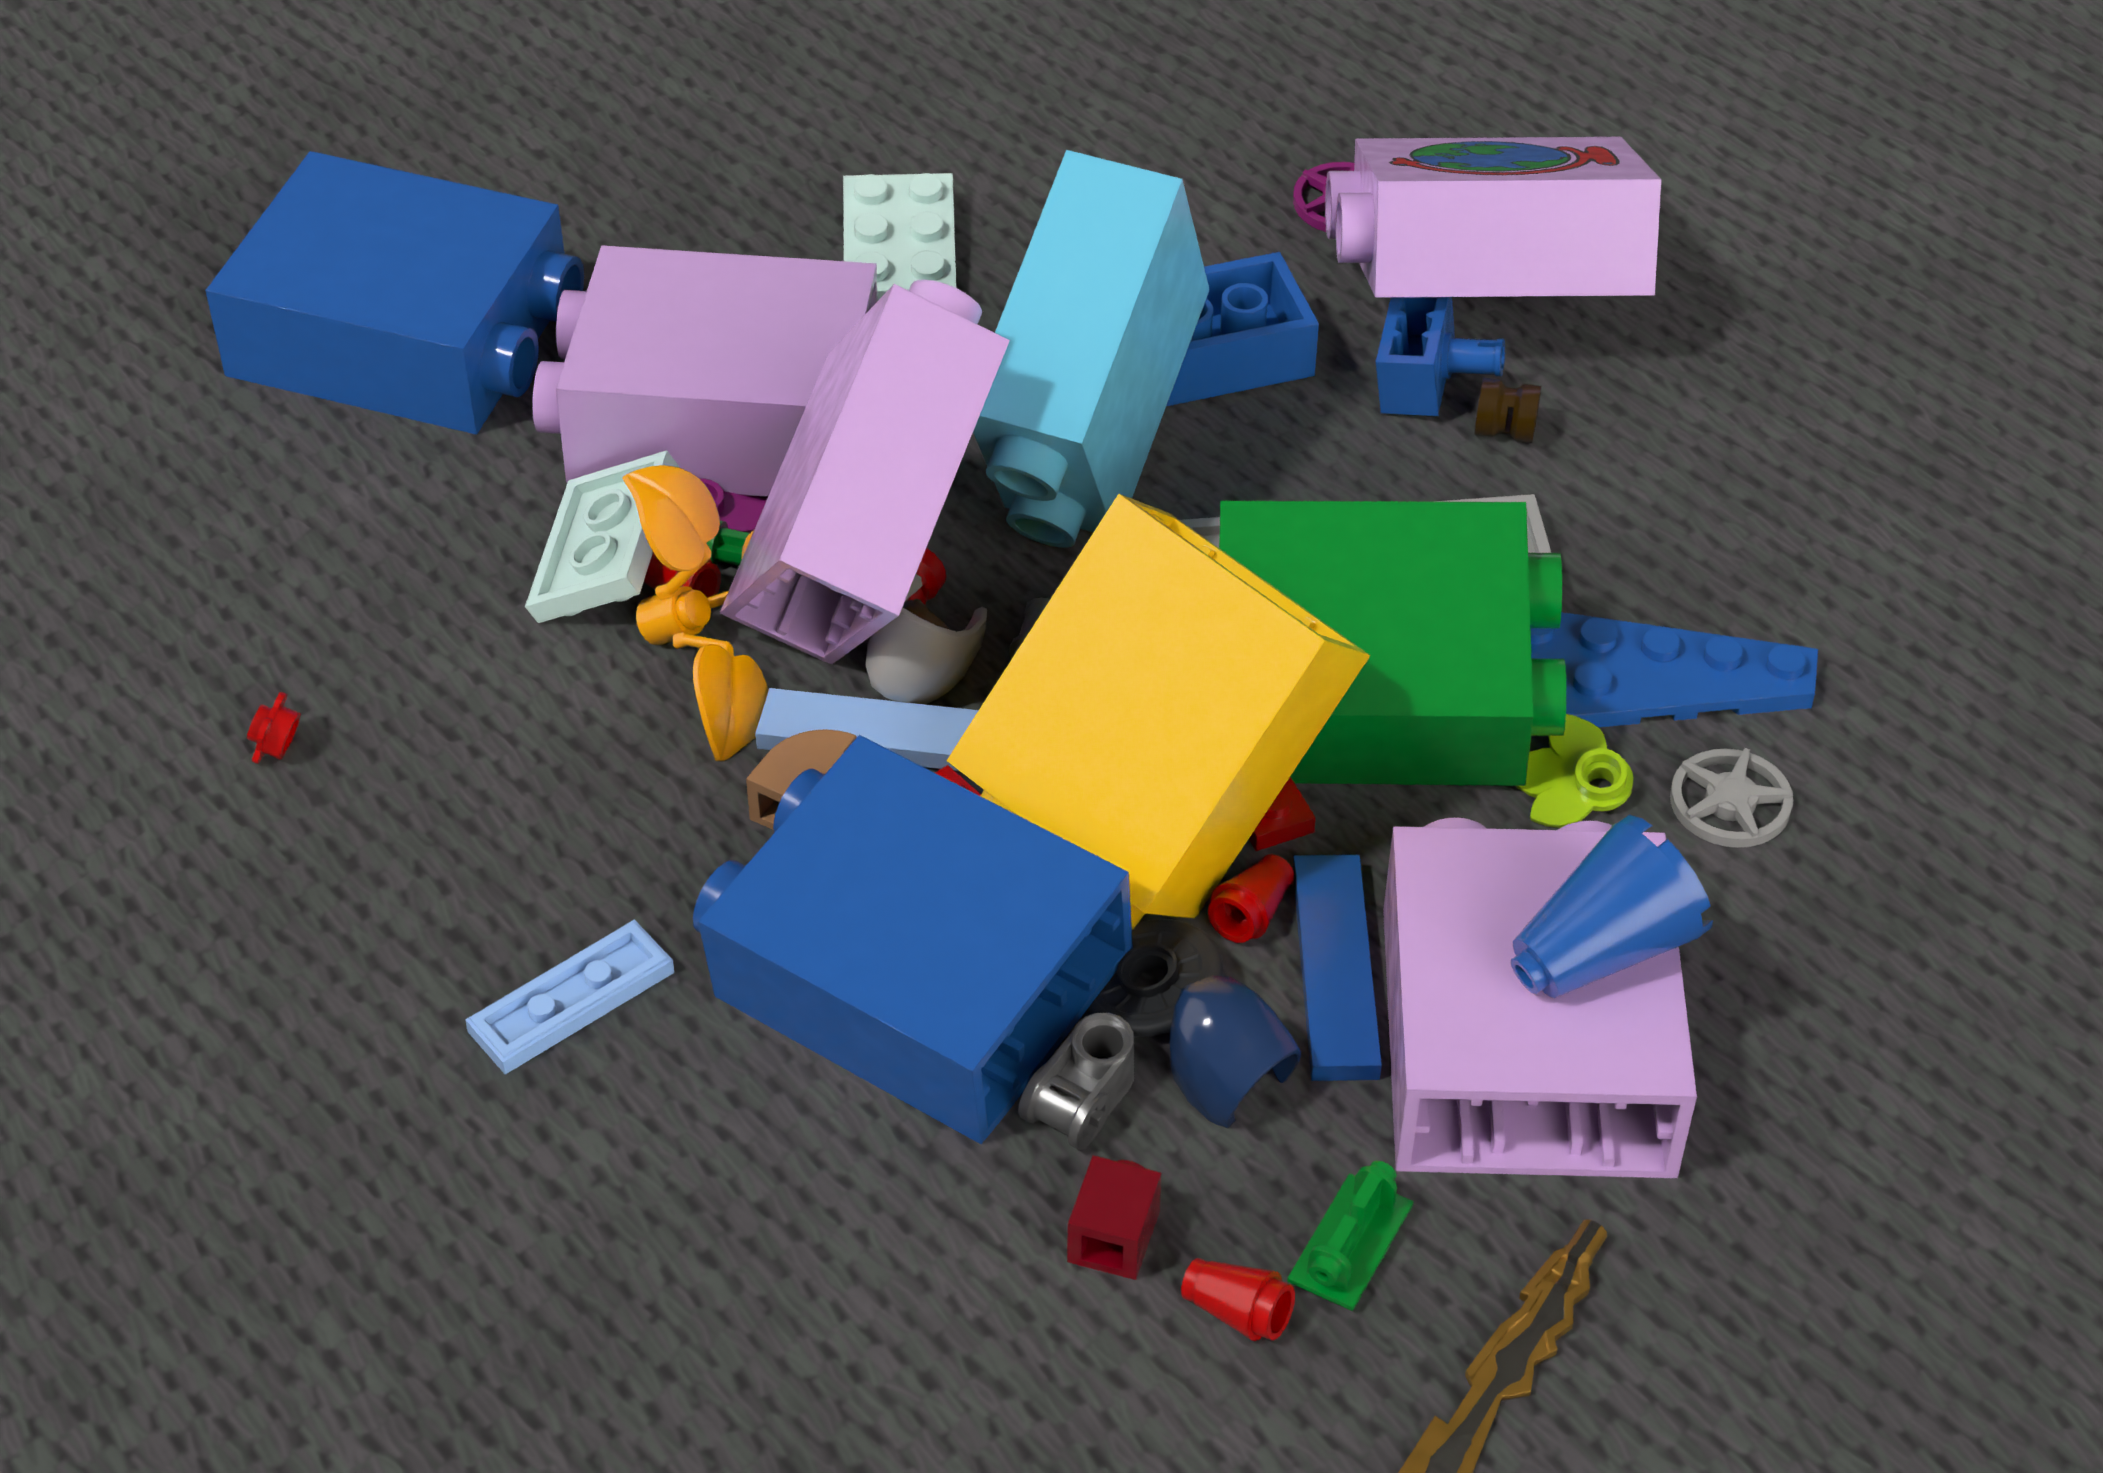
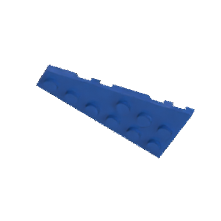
M1561 612L1559 629H1531V658L1565 660L1566 714L1580 717L1597 727L1640 724L1641 718L1672 715L1674 721L1697 719L1699 712L1732 710L1737 715L1812 708L1817 674L1818 649L1563 612Z

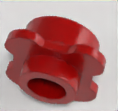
M282 691L278 694L272 708L263 704L260 705L249 727L247 739L257 743L252 757V762L256 764L260 763L264 754L281 760L296 734L301 713L284 706L288 694Z

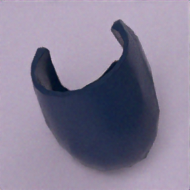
M1209 976L1189 984L1181 990L1174 1007L1170 1028V1056L1174 1081L1188 1102L1208 1121L1229 1128L1236 1121L1234 1117L1235 1110L1250 1089L1271 1069H1273L1279 1082L1287 1081L1301 1059V1050L1290 1032L1280 1021L1276 1012L1258 993L1236 979L1226 976Z

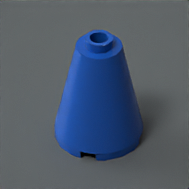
M1628 815L1620 822L1613 824L1513 940L1512 945L1516 956L1510 961L1511 967L1520 982L1531 993L1538 994L1540 991H1543L1546 995L1557 998L1694 941L1712 928L1713 920H1702L1700 915L1710 908L1711 905L1697 875L1679 850L1668 839L1657 847L1642 834L1652 826L1643 818Z

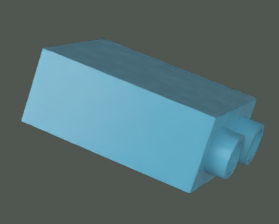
M1066 150L995 331L996 334L1010 341L973 431L987 464L986 474L995 483L1005 508L1010 509L1006 518L1007 523L1014 530L1034 541L1055 547H1071L1074 545L1080 529L1091 532L1095 531L1118 494L1132 499L1210 290L1183 179L1070 150Z

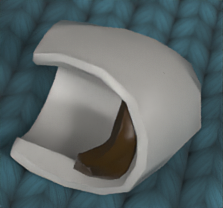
M915 574L899 616L870 636L867 645L866 670L871 686L887 699L896 702L926 705L948 693L965 676L981 648L986 630L987 609L984 607L976 609L964 631H952L920 599L907 601L911 595L922 587L921 577Z

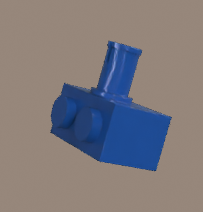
M1391 297L1376 358L1381 413L1438 416L1446 379H1450L1452 373L1503 376L1505 340L1455 338L1452 297Z

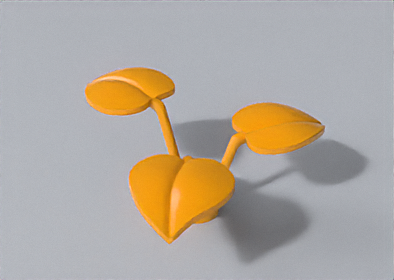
M665 465L642 468L624 475L622 479L635 500L641 526L652 551L663 565L670 570L679 572L667 584L657 586L655 589L656 595L647 597L639 603L636 611L637 626L641 635L650 644L663 645L673 642L676 649L686 646L699 648L693 664V682L696 699L715 761H725L756 738L755 733L768 695V686L758 664L747 655L734 656V649L730 642L695 636L709 622L711 609L723 605L729 592L726 591L707 598L699 590H694L687 586L681 587L711 558V549L707 542L717 535L720 520L710 491L698 477L684 469ZM754 531L746 537L742 548V558Z

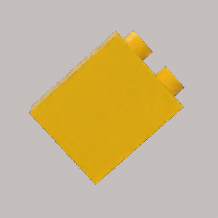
M1118 494L946 761L984 789L980 795L981 797L1128 871L1132 930L1145 913L1195 918L1371 655L1172 514Z

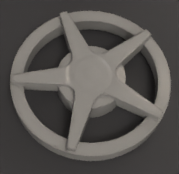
M1744 748L1743 751L1736 749H1713L1698 753L1682 762L1672 781L1670 802L1677 819L1691 833L1713 844L1739 848L1763 844L1775 838L1783 831L1790 819L1793 807V792L1782 772L1764 758L1750 753V749ZM1717 764L1735 765L1732 772L1720 774L1704 768ZM1747 768L1762 775L1774 787L1756 785L1746 776ZM1688 777L1707 789L1705 798L1690 809L1684 802L1681 789ZM1781 803V811L1778 816L1768 825L1758 829L1752 815L1757 804ZM1714 814L1723 820L1738 821L1745 832L1718 829L1701 821L1700 818Z

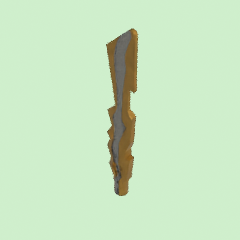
M1583 1220L1570 1242L1564 1248L1554 1251L1520 1292L1519 1299L1524 1302L1521 1309L1500 1324L1466 1369L1465 1377L1471 1388L1449 1423L1447 1424L1437 1416H1434L1398 1473H1473L1501 1400L1530 1396L1534 1365L1555 1356L1558 1350L1556 1341L1572 1329L1573 1306L1589 1294L1590 1280L1588 1268L1607 1238V1232L1602 1225L1593 1220Z

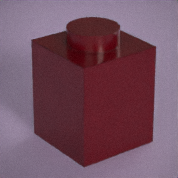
M1092 1155L1068 1221L1067 1262L1136 1280L1160 1212L1162 1172L1146 1169L1142 1165L1130 1160L1115 1161Z

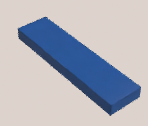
M1294 855V890L1311 1081L1380 1080L1382 1064L1360 855Z

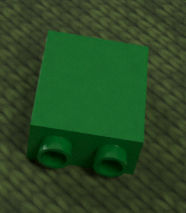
M1220 501L1219 548L1371 655L1290 777L1295 784L1526 786L1531 736H1564L1566 722L1565 660L1531 658V629L1560 628L1562 611L1561 554L1528 553L1526 502Z

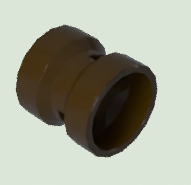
M1483 378L1474 435L1493 437L1497 433L1510 434L1515 441L1533 443L1542 386L1524 383L1518 388L1506 387L1501 380ZM1509 407H1514L1513 415L1508 414Z

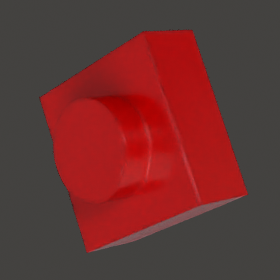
M1289 777L1249 837V841L1255 851L1315 832L1316 817L1291 777Z

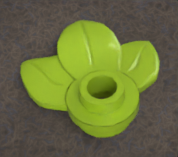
M1566 714L1564 736H1548L1550 748L1529 752L1526 786H1516L1527 795L1536 798L1531 808V821L1547 827L1562 828L1568 824L1582 821L1592 811H1609L1624 804L1632 792L1633 773L1629 764L1618 753L1607 749L1606 740L1600 728L1580 717ZM1603 778L1612 785L1599 788L1589 783L1594 779Z

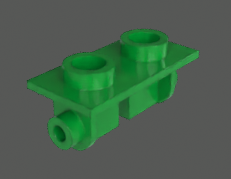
M1373 1161L1370 1166L1361 1167L1356 1176L1351 1173L1348 1174L1289 1274L1287 1282L1346 1309L1354 1310L1414 1204V1201L1397 1194L1395 1182L1397 1174L1393 1167L1383 1161Z

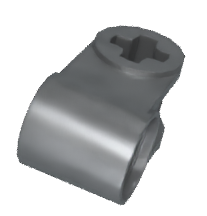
M1094 1013L1078 1022L1051 1059L1042 1065L1028 1082L1019 1103L1018 1113L1020 1118L1030 1123L1040 1120L1067 1135L1069 1145L1078 1150L1085 1149L1102 1129L1108 1115L1129 1091L1134 1081V1034L1129 1023L1120 1016L1111 1013ZM1097 1057H1110V1058H1108V1059H1098Z

